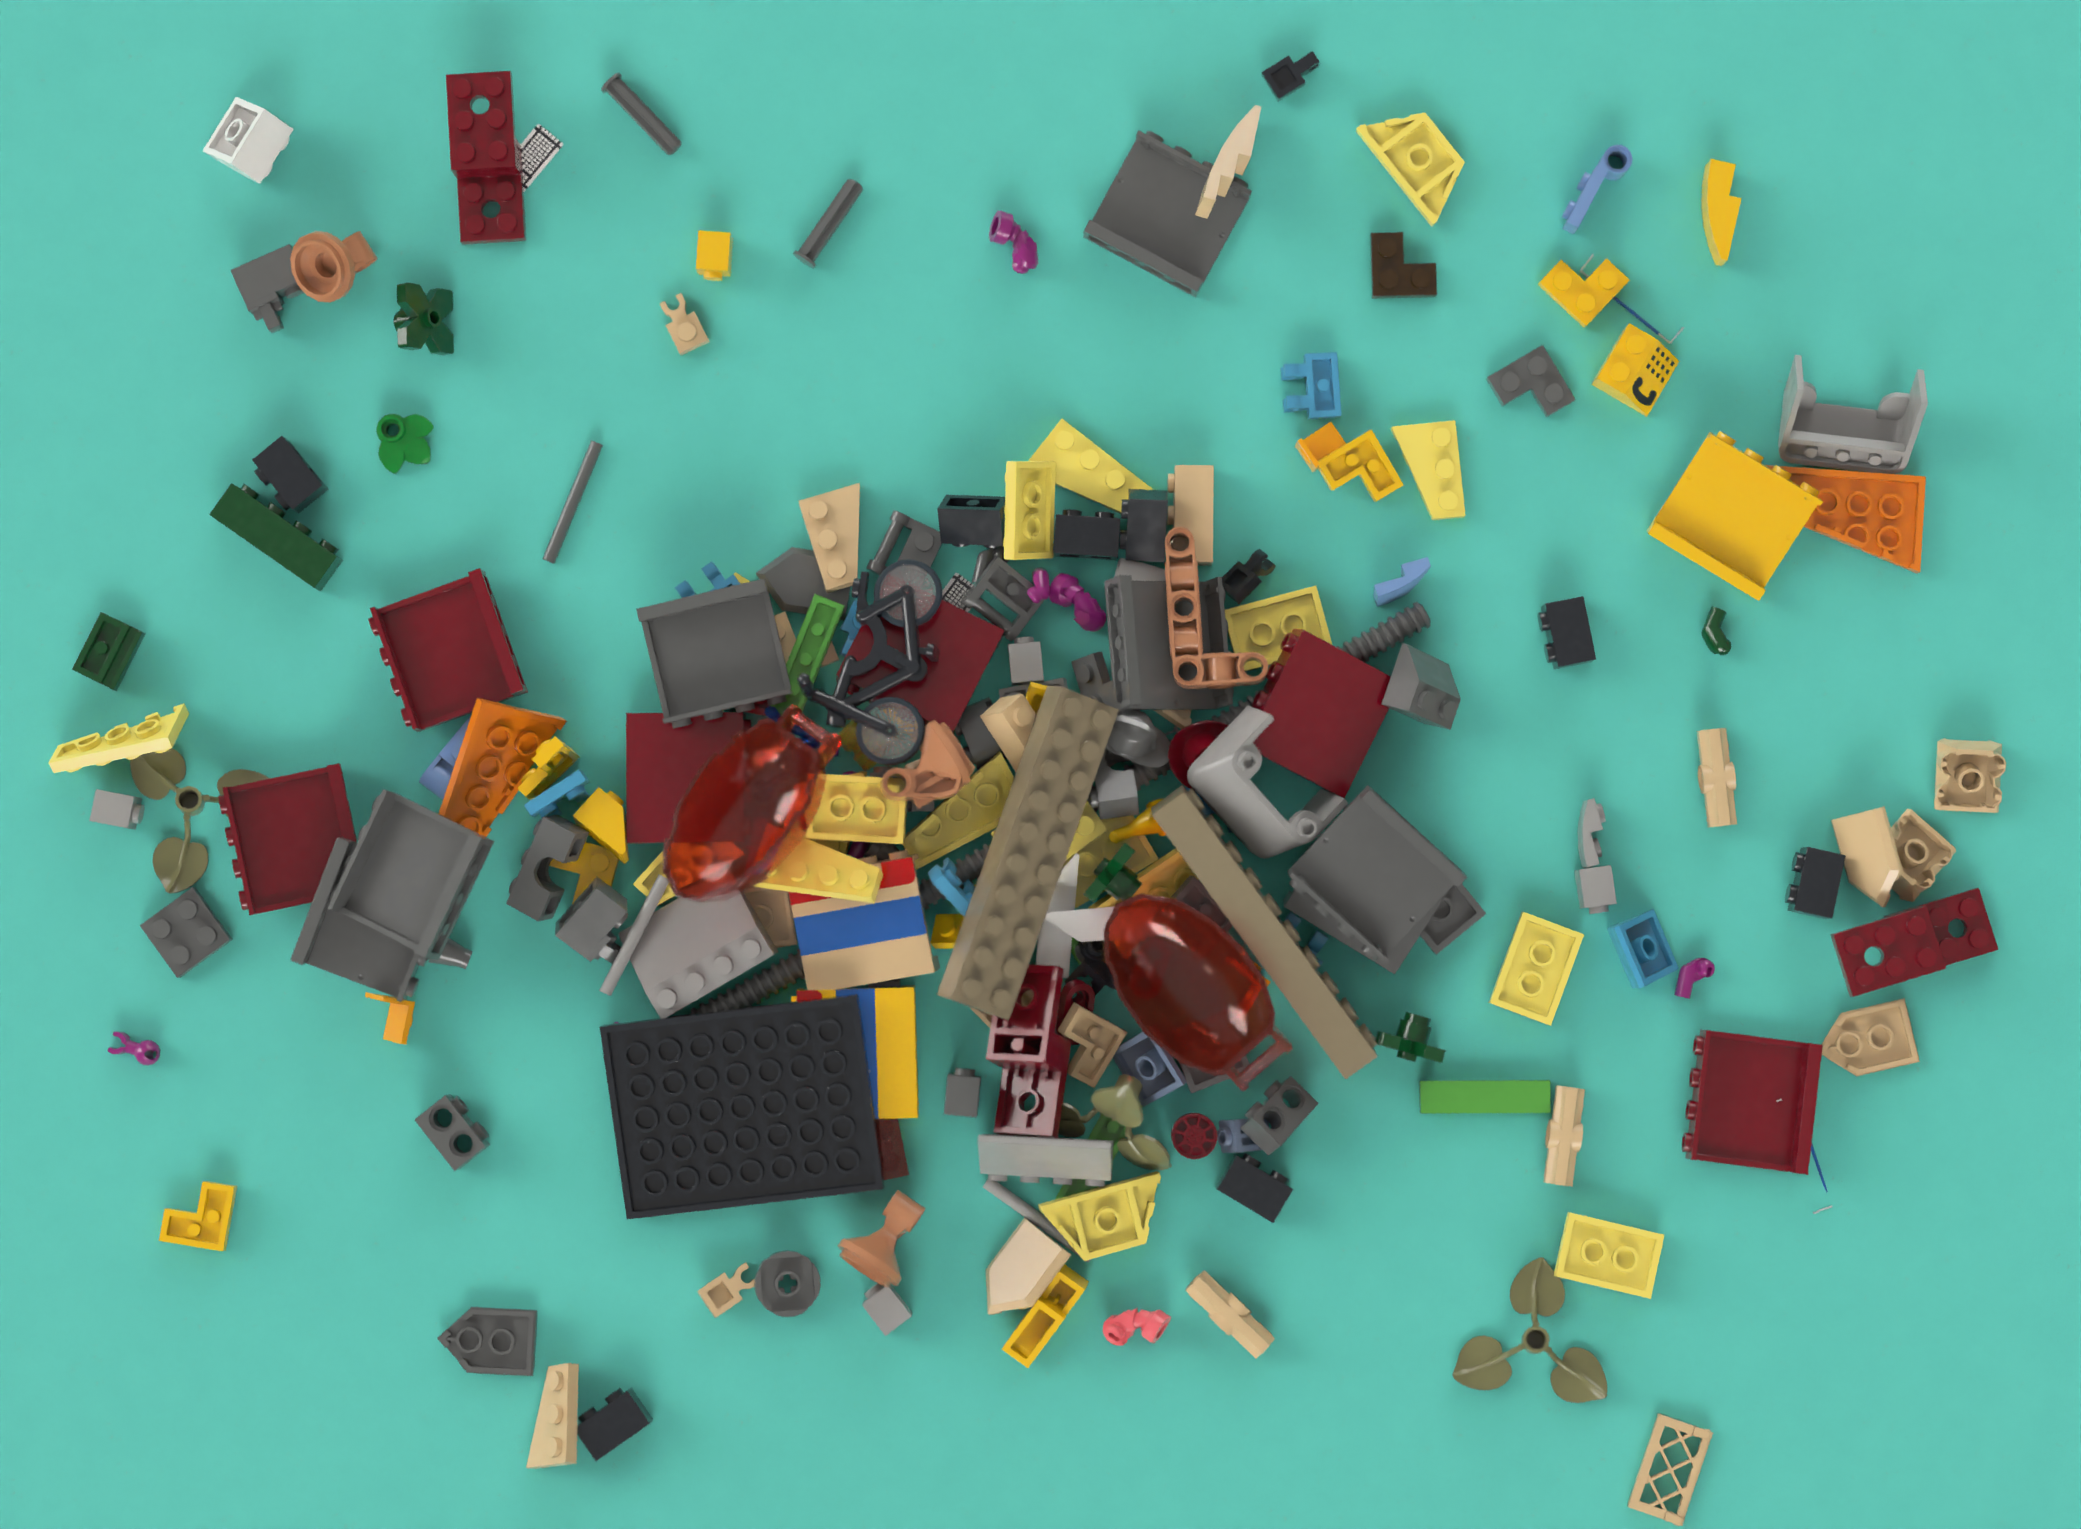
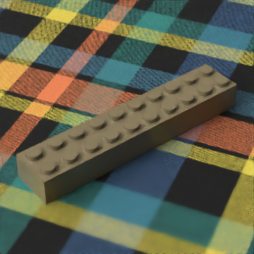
M1047 686L937 995L987 1014L1009 1020L1115 723L1118 709L1065 687Z
M1183 785L1151 807L1152 816L1337 1069L1347 1079L1378 1057L1374 1049L1378 1045L1374 1035L1365 1023L1361 1026L1357 1024L1356 1020L1359 1018L1347 998L1344 997L1342 1000L1338 998L1339 990L1328 972L1325 971L1323 974L1319 972L1317 968L1320 967V964L1309 946L1306 945L1303 948L1298 942L1301 938L1290 920L1287 919L1284 922L1281 920L1279 915L1282 912L1271 894L1268 893L1264 896L1259 889L1263 886L1252 868L1248 867L1245 870L1240 864L1243 861L1242 855L1231 840L1228 843L1223 841L1221 838L1224 834L1223 829L1212 814L1208 817L1202 812V809L1205 808L1204 803L1195 790L1191 788L1187 791Z

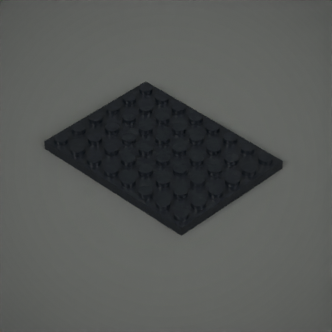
M858 994L600 1026L627 1219L884 1189V1177Z

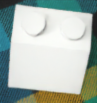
M236 97L206 144L203 152L241 175L261 183L263 178L267 177L271 172L273 162L279 152L287 146L290 139L289 136L294 129L266 109Z

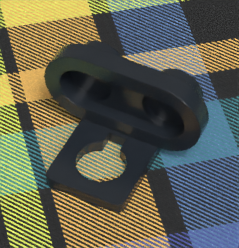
M1103 940L1078 942L1075 945V954L1081 964L1065 980V984L1076 980L1077 977L1089 975L1093 979L1091 985L1095 996L1105 985L1112 989L1120 990L1128 984L1130 976L1129 964L1111 952Z

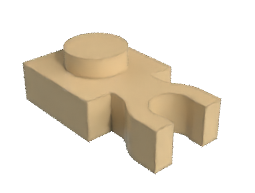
M682 293L676 295L679 301V307L676 310H670L665 301L659 304L665 315L673 320L666 327L679 354L682 356L708 343L709 340L695 311L686 314V301Z
M746 1262L735 1270L733 1277L730 1279L724 1272L697 1291L714 1318H717L743 1300L738 1293L740 1290L754 1287L755 1278L749 1283H745L741 1279V1273L749 1268Z

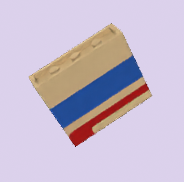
M901 850L889 853L890 859L877 861L876 855L858 859L880 868L883 873L875 903L788 891L807 990L843 989L934 973L940 969L938 955H932L914 863L919 858L918 854L908 855V850Z

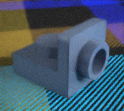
M1248 1118L1219 1121L1217 1138L1222 1153L1262 1150L1240 1129ZM1264 1119L1265 1125L1269 1128V1122Z

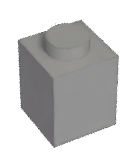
M1033 637L1014 638V644H1008L1012 686L1029 684L1030 682H1044L1040 641L1034 642Z
M96 789L89 821L136 830L137 823L140 824L144 816V805L141 804L142 798Z
M1611 865L1574 870L1580 909L1589 908V914L1609 911L1608 905L1617 904Z
M877 1283L864 1293L867 1299L863 1301L862 1306L885 1336L904 1323L913 1314L891 1284L886 1288Z

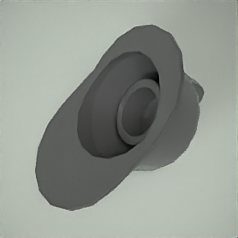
M1122 710L1117 714L1106 749L1140 766L1160 768L1169 761L1168 750L1170 742L1161 730L1153 726L1150 717L1140 710Z

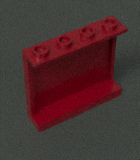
M481 568L468 572L469 576L379 609L375 606L370 608L373 616L368 618L370 627L375 636H380L383 647L379 648L381 658L386 667L390 665L394 675L390 679L392 689L396 697L401 696L405 708L401 709L403 720L407 727L412 726V729L417 732L472 713L477 698L501 703L528 693L487 575Z
M889 574L881 587V599L899 590L903 585H910L916 593L917 617L924 616L933 606L936 596ZM941 600L935 615L927 622L918 626L920 647L927 648L928 643L935 644L940 651L939 661L931 662L928 657L921 656L928 666V672L924 679L918 682L906 680L868 700V702L871 704L885 697L904 699L916 707L922 716L925 726L932 720L937 721L938 724L943 722L954 734L996 648L998 649L1004 637L1005 630ZM902 606L888 613L893 618L903 621ZM883 616L880 617L887 632V645L906 654L904 627L891 624ZM868 625L861 626L846 657L854 656L858 662L866 658L871 652L874 640L873 633ZM844 660L836 674V682L838 681ZM881 660L874 669L863 676L852 677L847 693L852 695L899 669ZM890 703L877 707L881 710H886L888 707L898 712L897 716L909 724L914 725L917 722L913 713L902 705Z
M1293 629L1292 632L1286 634L1281 643L1280 649L1282 652L1278 660L1274 661L1267 671L1266 678L1268 681L1263 691L1259 690L1252 701L1251 706L1253 708L1271 714L1274 718L1252 743L1260 751L1261 756L1332 794L1345 798L1389 710L1388 707L1382 705V701L1391 676L1303 629Z
M723 712L724 717L707 721L701 715L691 718L692 724L673 728L672 723L664 724L663 713H626V818L628 844L746 843V836H752V817L746 816V803H752V785L746 784V771L752 770L751 752H746V739H751L752 725L751 720H746L744 712Z
M341 764L328 765L323 768L232 787H222L224 795L218 796L222 815L228 814L230 827L225 828L229 847L235 846L237 858L232 859L235 878H242L244 890L239 891L242 910L248 909L249 915H256L312 903L337 837H344L357 842Z
M1700 1029V1036L1696 1035L1693 1043V1054L1697 1055L1696 1068H1691L1689 1086L1694 1087L1692 1100L1687 1101L1685 1111L1686 1119L1690 1120L1688 1133L1684 1132L1682 1138V1152H1686L1685 1158L1808 1175L1823 1045Z

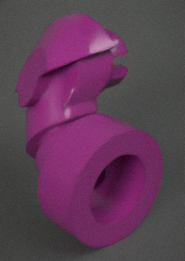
M998 210L990 226L989 240L1004 245L1009 240L1013 242L1012 267L1015 272L1025 274L1029 269H1035L1039 261L1036 242L1033 241L1026 230L1022 231L1021 226L1014 222L1012 214Z
M1066 573L1058 574L1050 585L1049 598L1051 602L1062 607H1069L1074 604V615L1076 617L1074 620L1086 631L1096 632L1100 630L1106 622V613L1100 608L1097 600L1092 598L1089 592L1084 593L1085 589L1080 587L1079 580L1076 577Z

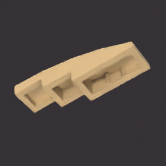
M1255 105L1244 116L1222 146L1202 190L1196 216L1208 219L1216 201V196L1225 197L1233 181L1234 174H1244L1252 155L1261 106Z

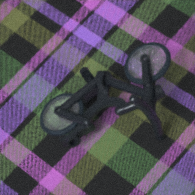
M910 559L897 561L882 571L874 588L875 602L871 605L867 602L870 574L861 571L860 579L854 578L852 597L858 598L855 618L859 624L870 627L874 643L871 652L863 660L857 662L854 656H847L845 658L834 694L829 695L823 689L814 688L810 676L806 673H801L797 679L803 695L809 701L822 705L828 710L827 726L845 728L846 719L856 722V738L862 752L873 762L887 766L902 764L918 752L925 734L922 716L914 705L897 697L878 699L869 704L864 710L857 708V706L906 680L911 682L921 681L928 672L927 663L921 656L928 657L931 662H938L940 651L935 644L928 643L927 648L920 647L918 626L930 620L937 612L942 600V585L938 575L930 566L921 561ZM883 616L891 624L904 627L906 654L887 645V632L880 617ZM881 660L899 669L846 697L852 677L863 676L874 669Z

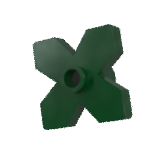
M408 282L398 284L397 304L401 309L395 314L393 321L398 334V347L407 350L421 349L425 343L432 354H453L454 335L442 321L453 310V292L447 289L436 288L429 290L427 295H425L419 284Z
M1124 843L1111 861L1105 857L1093 871L1098 877L1083 895L1094 902L1105 890L1117 901L1121 899L1127 903L1143 884L1137 879L1138 875L1125 865L1135 850Z
M1409 1012L1405 1013L1404 1019H1400L1396 1036L1377 1031L1375 1037L1378 1045L1398 1050L1396 1057L1413 1062L1416 1061L1418 1056L1442 1063L1446 1051L1427 1045L1432 1029L1429 1027L1431 1019Z

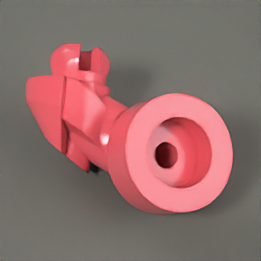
M1137 1308L1126 1310L1118 1315L1110 1316L1103 1323V1334L1111 1344L1124 1345L1133 1336L1135 1330L1140 1327L1142 1337L1154 1344L1166 1330L1171 1316L1160 1309L1152 1312L1147 1310H1140L1138 1312Z

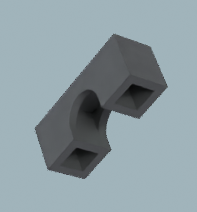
M1106 748L1094 779L1095 788L1090 790L1092 808H1099L1100 820L1138 815L1139 806L1134 771H1117L1110 768L1116 763L1130 760L1115 755Z
M558 814L544 816L540 819L533 830L535 837L532 844L522 856V868L519 875L512 881L509 887L510 896L506 904L536 921L552 919L565 889L559 887L551 880L548 871L549 864L553 858L561 863L577 861L589 831Z

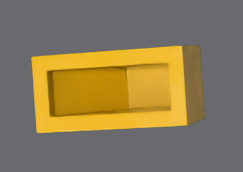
M598 787L574 813L573 818L576 825L589 831L588 835L623 864H626L629 860L627 820L622 806L624 802L613 791L609 790L606 793Z

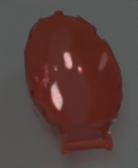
M793 704L784 711L777 722L771 718L758 720V724L747 731L740 730L731 736L732 741L727 743L719 753L714 752L699 768L676 806L672 818L674 826L670 838H665L663 873L672 886L671 890L674 895L697 902L727 901L765 881L801 843L820 808L826 785V765L842 744L841 736L836 733H829L802 714L801 708ZM795 725L822 743L817 751L790 733Z
M1144 893L1115 905L1114 911L1104 928L1105 962L1111 971L1119 998L1144 1034L1161 1049H1165L1172 1057L1179 1060L1178 1062L1191 1068L1194 1067L1205 1073H1210V1075H1224L1226 1073L1242 1091L1248 1089V1083L1282 1053H1289L1293 1049L1288 1039L1275 1026V1010L1264 977L1245 949L1213 919L1175 898ZM1270 1034L1276 1042L1239 1073L1234 1065Z

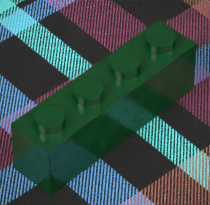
M231 483L209 515L321 592L343 561L335 555L339 549L323 538L320 543L309 537L312 530L297 520L292 525L283 519L286 512L271 502L267 507L257 500L260 494L246 484L239 488Z

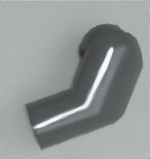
M1003 546L988 548L979 553L972 578L973 583L978 580L995 556L1001 558L1006 563L1009 561L1004 559Z

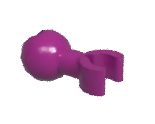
M113 1032V1036L119 1037L126 1046L119 1049L109 1047L108 1052L111 1054L129 1053L135 1055L136 1060L146 1066L158 1061L161 1050L154 1041L144 1040L137 1043L131 1041L130 1037L124 1032ZM154 1051H155L156 1054H157V1055H156V1058L153 1057Z

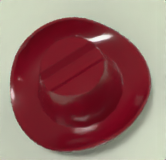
M1213 720L1199 721L1181 729L1173 737L1168 750L1169 765L1175 777L1183 785L1190 789L1192 788L1187 779L1189 767L1228 725Z

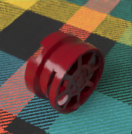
M1187 1113L1174 1123L1171 1130V1140L1174 1148L1182 1156L1189 1159H1201L1209 1155L1215 1148L1217 1130L1213 1122L1205 1115Z

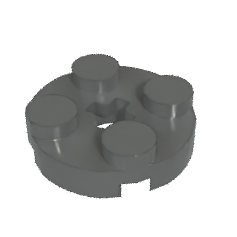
M784 1250L773 1253L761 1262L754 1280L756 1296L767 1310L778 1316L793 1317L800 1315L813 1304L819 1295V1272L809 1258L796 1251ZM789 1274L790 1279H796V1286H792L789 1293H785L783 1287H778V1282L782 1281L783 1275Z

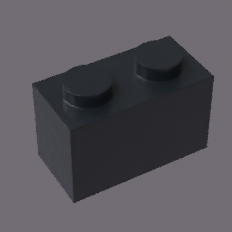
M284 436L279 437L252 459L258 467L254 471L255 474L266 486L270 483L278 491L274 497L286 511L291 508L295 512L300 513L329 490L296 448Z
M1129 489L1128 499H1122L1121 519H1127V530H1120L1119 549L1125 550V560L1164 562L1168 492L1166 490Z
M946 495L937 508L941 544H952L955 547L983 545L985 548L1003 546L1005 497Z
M1063 510L1062 515L1056 514L1053 557L1117 561L1121 518H1114V513L1095 512V517L1082 516V511Z
M1583 596L1545 603L1541 606L1542 612L1538 613V623L1541 632L1546 631L1548 644H1544V652L1547 663H1552L1553 669L1590 663L1596 660Z
M1802 847L1800 853L1796 852L1792 862V871L1795 872L1794 882L1788 885L1785 895V903H1789L1787 911L1822 919H1832L1846 855L1811 847Z
M1244 1153L1242 1158L1235 1154L1218 1182L1216 1189L1274 1223L1293 1191L1287 1185L1290 1179L1275 1170H1272L1270 1175L1259 1169L1261 1162Z
M620 1387L605 1398L607 1405L596 1411L593 1406L577 1417L580 1421V1424L577 1425V1435L595 1461L602 1458L653 1421V1418L632 1388L623 1392Z

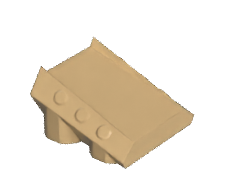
M1943 738L1937 741L1934 809L1998 813L1999 804L2002 799L2000 777L2006 769V761L2002 756V744L1990 740L1969 741Z
M1906 809L1891 827L1902 865V872L1891 889L1900 896L1901 900L1913 902L1921 892L1931 887L1935 881V876L1950 862L1956 852V848L1912 809Z

